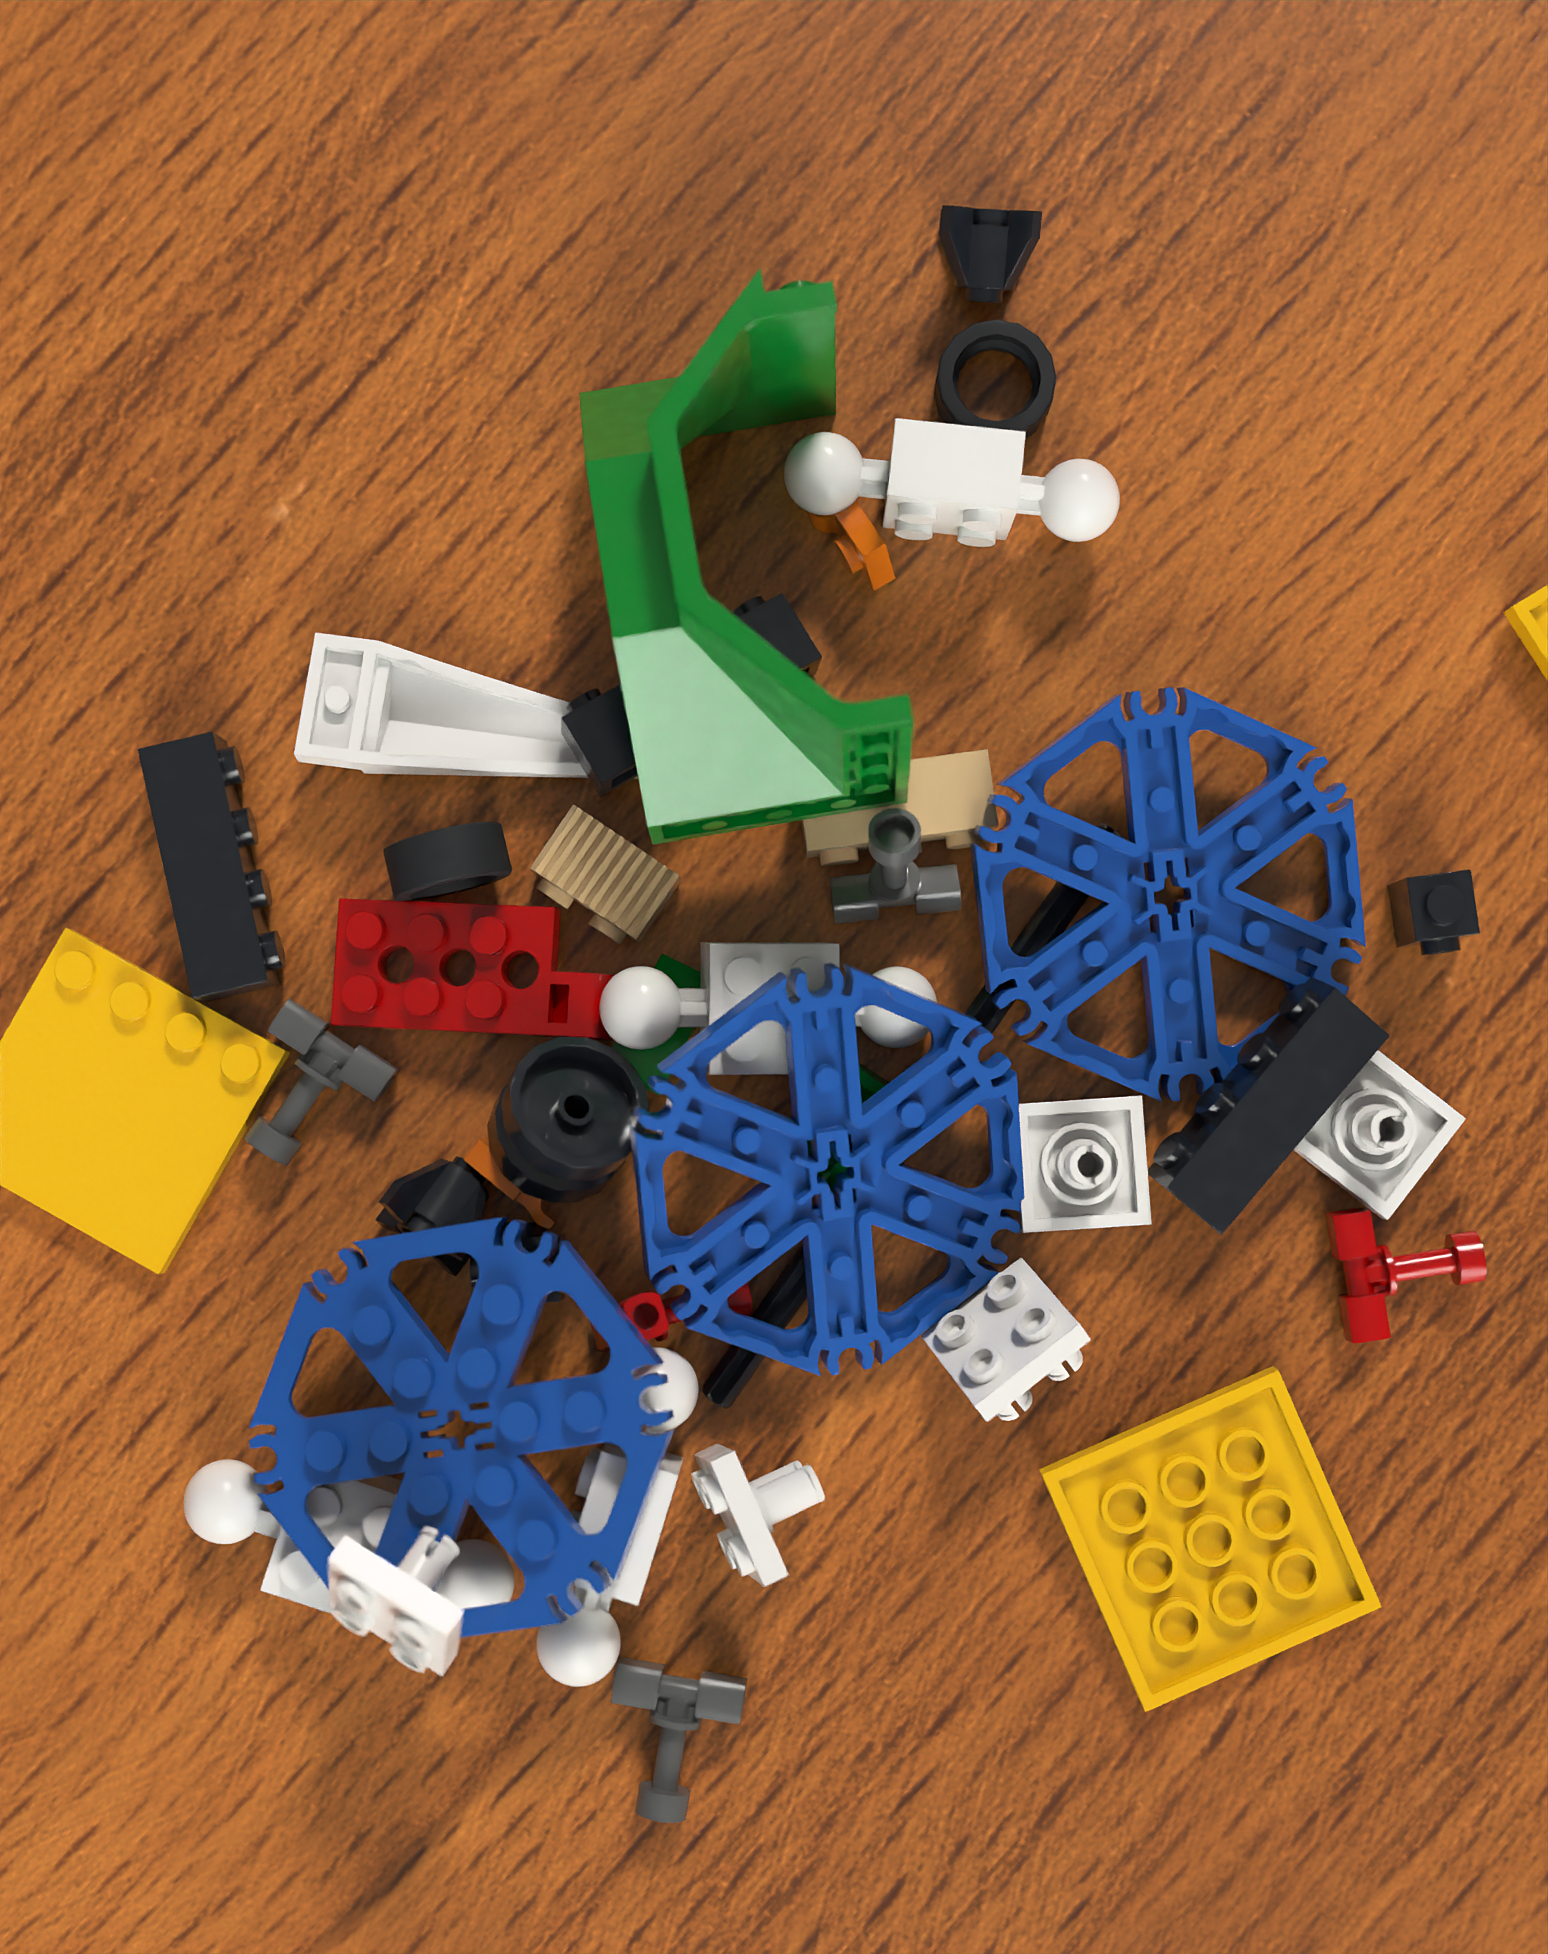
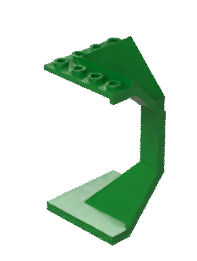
M759 268L679 377L579 393L585 466L610 625L646 822L653 845L907 803L914 723L909 694L855 703L836 699L706 592L700 577L680 457V450L696 437L836 415L835 313L837 312V302L833 281L815 284L811 281L799 280L787 283L779 290L765 292L761 269Z

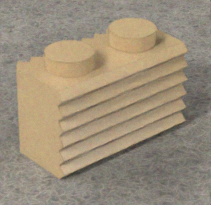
M572 805L530 867L535 874L542 878L536 887L537 890L565 909H568L575 900L595 913L588 924L619 945L626 935L640 943L681 883V878L677 873L575 805Z

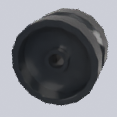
M557 1037L536 1045L517 1064L509 1078L508 1084L502 1089L494 1103L487 1124L490 1152L502 1175L523 1193L549 1203L579 1202L600 1193L626 1162V1159L632 1153L630 1126L640 1132H645L646 1128L637 1120L633 1113L636 1107L649 1112L646 1088L634 1066L616 1050L587 1037Z

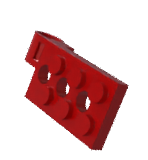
M339 898L331 1025L551 1038L587 1037L592 1040L615 1041L605 1030L599 1010L602 992L615 975L557 971L561 909L556 907ZM405 947L413 955L414 969L407 980L401 983H394L386 973V960L395 949ZM467 950L475 959L476 971L473 978L467 984L455 986L447 976V962L454 953ZM530 953L538 963V976L529 987L518 989L509 980V964L517 955Z

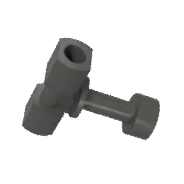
M891 808L883 810L870 821L868 827V847L870 854L877 861L870 873L830 877L834 924L879 919V908L915 905L916 915L961 910V889L957 864L918 868L912 862L920 852L921 826L918 819L912 813L903 809Z
M288 999L271 1023L268 1032L301 1053L295 1061V1065L303 1070L304 1073L273 1119L269 1121L259 1116L244 1137L254 1148L288 1166L302 1145L293 1134L325 1086L338 1091L343 1082L376 1102L380 1100L400 1070L363 1045H358L354 1049L327 1031L331 1025L330 1023L293 999Z
M620 1657L615 1671L611 1703L651 1709L649 1721L661 1726L653 1780L639 1783L635 1812L639 1816L653 1821L667 1823L685 1821L690 1790L678 1783L686 1731L699 1729L702 1718L740 1724L747 1678L703 1671L700 1680L664 1674L665 1664Z

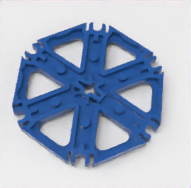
M1173 687L1158 689L1159 708L1152 715L1147 714L1142 709L1140 691L1126 692L1123 704L1124 711L1128 717L1127 720L1124 719L1120 707L1121 694L1114 695L996 784L1009 788L1020 798L1015 802L1013 798L1006 795L990 794L987 802L1003 809L1006 816L1005 824L997 831L980 825L975 827L974 833L980 839L989 843H997V851H985L975 843H970L986 992L991 994L998 985L1011 979L1012 985L1000 989L994 995L992 1003L995 1007L1002 1009L1011 1001L1021 999L1026 1007L1024 1016L1021 1020L1016 1021L1011 1026V1029L1019 1036L1029 1034L1042 1021V1026L1037 1032L1023 1040V1042L1161 1101L1158 1091L1161 1074H1163L1161 1090L1164 1096L1171 1101L1180 1100L1179 1082L1187 1074L1195 1076L1196 1089L1199 1095H1202L1214 1084V1078L1209 1070L1214 1069L1216 1083H1221L1238 1063L1237 1056L1243 1045L1254 1035L1263 1033L1279 1015V1012H1277L1239 1042L1233 1045L1221 1044L1218 1041L1209 949L1281 980L1286 986L1287 993L1295 986L1306 983L1310 977H1313L1336 987L1341 993L1346 995L1349 987L1336 982L1332 978L1331 967L1338 959L1360 964L1362 956L1356 950L1340 946V938H1348L1356 945L1366 947L1353 799L1344 798L1337 807L1328 811L1327 804L1335 803L1341 799L1347 790L1344 783H1333L1320 792L1315 788L1313 782L1315 773L1328 763V760L1325 756L1307 758L1297 768L1298 762L1304 755L1317 747L1184 687L1177 688L1180 698L1178 714H1175L1178 703ZM1199 730H1208L1260 754L1266 763L1267 770L1264 780L1257 787L1198 830L1189 738ZM1097 742H1109L1120 753L1129 841L1049 806L1044 797V786L1047 780ZM1307 833H1312L1321 840L1324 847L1329 903L1327 911L1320 919L1308 921L1236 889L1237 886ZM1145 862H1147L1148 881L1145 880ZM1024 867L1103 902L1031 956H1018L1009 947L1002 884L1005 876L1015 868ZM1167 876H1170L1173 886L1183 887L1184 899L1174 901V911L1171 912V915L1168 914L1166 905L1155 903L1154 891L1164 889ZM1150 916H1152L1154 931H1150ZM1141 959L1148 1029V1044L1145 1050L1136 1057L1126 1058L1073 1035L1067 1025L1068 1014Z
M833 963L824 964L825 982L816 991H808L806 973L799 967L791 968L788 977L789 988L793 993L790 997H788L786 991L787 976L781 971L657 1065L661 1072L674 1074L680 1080L674 1085L665 1077L650 1076L647 1083L656 1092L666 1095V1105L663 1109L654 1113L636 1107L633 1113L645 1128L657 1131V1133L640 1132L630 1126L644 1272L655 1290L661 1295L674 1285L681 1284L685 1286L683 1295L670 1305V1308L687 1328L821 1376L818 1368L819 1353L821 1361L831 1375L839 1374L838 1358L841 1352L847 1348H855L856 1361L863 1369H870L872 1367L874 1357L881 1365L989 1282L999 1272L992 1265L979 1263L978 1259L983 1255L988 1261L995 1264L1006 1263L1008 1256L999 1248L991 1245V1238L1000 1229H1008L1011 1232L1020 1233L1022 1226L1008 1213L1001 1211V1209L1017 1210L1021 1213V1201L1025 1198L1017 1072L1009 1068L1012 1063L1008 1057L1000 1052L995 1053L984 1062L979 1061L978 1054L980 1049L994 1038L990 1031L980 1026L983 1023L971 1016L843 963L846 972L845 986L840 969ZM865 1006H877L925 1026L929 1030L932 1039L931 1047L927 1054L862 1103L855 1026L856 1012ZM763 1021L778 1022L785 1032L792 1119L715 1089L709 1085L706 1078V1069L710 1061ZM975 1105H980L985 1110L990 1171L987 1179L980 1186L965 1188L902 1163ZM810 1140L811 1155L808 1156L807 1141ZM681 1150L761 1181L695 1233L688 1236H679L670 1231L667 1222L663 1164L673 1152ZM830 1150L833 1152L835 1159L842 1166L847 1167L846 1172L836 1175V1185H833V1193L830 1191L829 1185L821 1177H817V1172L827 1169L828 1159L831 1158ZM815 1195V1205H812V1197ZM871 1224L945 1252L947 1255V1265L944 1272L898 1309L891 1312L879 1311L877 1306ZM803 1240L808 1315L800 1326L794 1329H782L735 1312L729 1308L727 1303L728 1296L799 1241ZM873 1341L875 1342L874 1356H873V1350H872L871 1346L869 1345V1343H871V1342H873Z
M508 1217L353 1242L362 1250L365 1258L352 1247L341 1249L337 1254L348 1268L347 1278L343 1283H338L327 1269H320L312 1274L313 1282L303 1283L249 1428L259 1425H273L276 1427V1431L256 1435L249 1440L250 1448L268 1446L274 1450L277 1456L275 1468L255 1474V1483L268 1485L282 1481L284 1488L280 1491H264L258 1495L328 1589V1559L336 1549L308 1512V1496L315 1487L405 1473L374 1554L396 1569L418 1539L419 1533L424 1526L439 1530V1534L435 1539L438 1544L444 1535L456 1542L469 1504L473 1506L522 1571L525 1578V1588L522 1595L514 1601L460 1608L463 1611L460 1638L561 1624L569 1618L559 1610L557 1604L564 1613L571 1617L584 1608L573 1590L576 1579L588 1581L598 1595L610 1587L608 1575L603 1568L594 1564V1562L598 1561L608 1570L613 1582L619 1578L674 1429L665 1433L645 1431L646 1425H661L674 1417L673 1409L653 1411L646 1405L644 1400L645 1392L649 1387H657L668 1383L667 1374L654 1372L639 1377L636 1371L644 1365L663 1364L664 1362L568 1240L561 1242L560 1253L552 1264L548 1260L555 1254L558 1246V1235L552 1232L544 1233L540 1240V1246L535 1252L531 1253L524 1249L521 1242L527 1222L513 1220L505 1229L503 1245H501L502 1227ZM454 1252L468 1253L476 1260L479 1267V1277L450 1355L391 1280L394 1269L401 1262ZM316 1288L319 1292L327 1295L326 1300L317 1292ZM553 1291H563L569 1294L608 1343L611 1352L609 1364L602 1372L514 1385L548 1294ZM323 1328H333L339 1331L394 1404L314 1417L301 1415L293 1405L292 1394L315 1334ZM488 1401L489 1407L477 1408L476 1403ZM437 1409V1415L422 1417L421 1411ZM454 1410H460L463 1421H474V1424L492 1423V1427L476 1430L474 1434L465 1437V1447H460L457 1437H446V1434L429 1436L428 1431L443 1428L445 1424L454 1421ZM494 1442L495 1448L484 1449L482 1443ZM603 1442L618 1445L627 1457V1469L604 1528L600 1532L587 1534L526 1454ZM443 1450L442 1456L428 1458L427 1452ZM443 1574L431 1590L435 1594H437L436 1592L438 1590ZM553 1595L556 1596L557 1604L553 1598Z

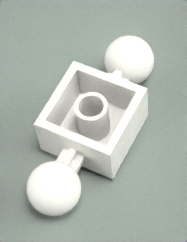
M896 418L889 461L862 458L859 450L847 438L836 433L818 432L808 435L796 443L789 452L784 466V481L787 491L793 501L802 509L817 515H832L848 508L858 497L885 499L882 527L894 528L896 536L910 540H928L932 538L933 533L958 535L957 541L965 545L977 547L993 546L996 539H1007L1015 515L1019 513L1041 516L1046 527L1056 536L1067 541L1082 542L1103 534L1114 522L1120 505V493L1114 477L1104 466L1092 460L1071 459L1055 466L1046 477L1021 475L1026 432Z
M701 942L700 988H677L670 977L655 968L647 966L631 967L616 974L605 986L599 1006L601 1021L607 1033L619 1044L632 1049L654 1048L667 1041L678 1027H700L701 1032L780 971L787 976L786 991L788 997L793 995L789 988L788 980L791 968L799 967L806 973L808 991L819 990L825 982L824 964L833 963L839 968V944L828 942ZM895 966L881 969L872 974L937 1002L935 992L928 980L912 969ZM865 1006L855 1014V1026L861 1027L871 1040L884 1047H909L921 1041L929 1033L925 1026L877 1006ZM770 1020L757 1024L714 1057L708 1064L706 1073L709 1075L788 1074L786 1041L783 1027L780 1023Z
M655 1347L653 1348L664 1363L661 1365H644L636 1371L639 1377L654 1372L664 1373L668 1376V1383L657 1387H649L644 1396L646 1405L653 1411L673 1409L674 1417L667 1422L657 1426L646 1425L645 1431L664 1433V1431L679 1426L690 1416L697 1403L699 1386L693 1367L682 1355L667 1348ZM606 1442L602 1450L592 1447L590 1455L586 1457L577 1484L575 1495L587 1499L583 1512L573 1510L571 1514L587 1534L600 1532L606 1525L627 1469V1457L624 1451L614 1443ZM665 1453L619 1578L613 1582L608 1570L598 1561H595L594 1564L603 1568L608 1575L611 1586L598 1595L588 1581L576 1579L574 1582V1593L584 1608L571 1617L564 1613L558 1605L559 1610L569 1619L561 1624L539 1627L536 1640L539 1661L545 1671L558 1682L569 1686L590 1685L605 1677L615 1665L619 1656L621 1642L617 1623L609 1613L612 1599L616 1598L635 1605L639 1604L683 1457Z
M231 1459L214 1461L202 1467L189 1481L183 1501L185 1517L193 1531L201 1538L216 1544L236 1543L249 1537L254 1532L277 1539L260 1590L332 1614L334 1607L329 1605V1589L258 1494L267 1491L266 1485L255 1483L254 1475L258 1472L246 1463ZM385 1475L319 1485L308 1496V1512L335 1549L344 1537H347L367 1551L375 1554L402 1481ZM467 1539L457 1542L456 1545L459 1547L460 1552L445 1569L436 1592L437 1595L459 1609L509 1602L513 1594L515 1579L512 1564L506 1554L493 1543L481 1539Z

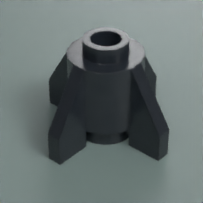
M942 205L939 237L954 277L953 287L965 288L964 301L1002 303L1003 291H1016L1017 280L1040 239L1041 211H1008Z
M456 1156L452 1162L438 1158L434 1163L395 1180L379 1200L384 1209L375 1220L382 1227L398 1234L481 1221L484 1204L490 1197L488 1190L483 1186L486 1178L464 1161V1158ZM454 1252L432 1257L447 1273L457 1276L471 1255L465 1252Z

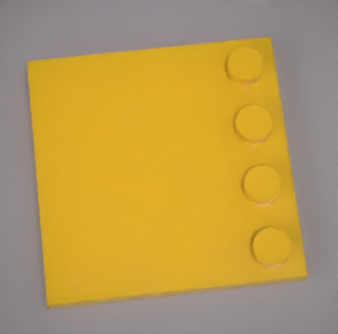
M65 927L0 1040V1185L156 1274H164L289 1056L290 1051L207 1004L192 999L191 995L75 930Z
M1274 1366L1039 1469L1145 1712L1382 1607L1281 1374Z

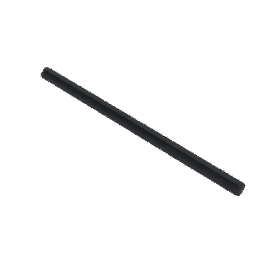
M1100 823L1096 826L1124 839L1119 832L1108 825ZM1056 882L1010 949L1021 957L1031 956L1065 931L1089 895ZM1011 979L998 985L991 994L986 992L984 985L964 1014L983 1023L980 1026L992 1034L1016 1001V999L1011 1001L1002 1009L995 1007L992 1003L994 995L1000 989L1012 985ZM803 1244L751 1316L752 1318L785 1329L807 1298ZM732 1344L703 1384V1394L722 1408L727 1409L731 1407L766 1356Z

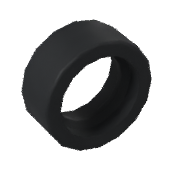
M995 319L972 324L953 337L940 357L934 388L938 415L946 424L1026 432L1025 439L1037 431L1047 416L1053 401L1057 377L1051 353L1039 336L1018 323ZM994 350L1009 353L1022 361L1029 371L1032 384L1030 399L1022 411L1010 419L993 421L979 418L970 412L960 399L957 386L959 373L967 360L980 352Z
M477 822L438 829L395 842L383 850L393 896L396 901L422 900L462 892L501 880L512 872L502 825L497 822Z

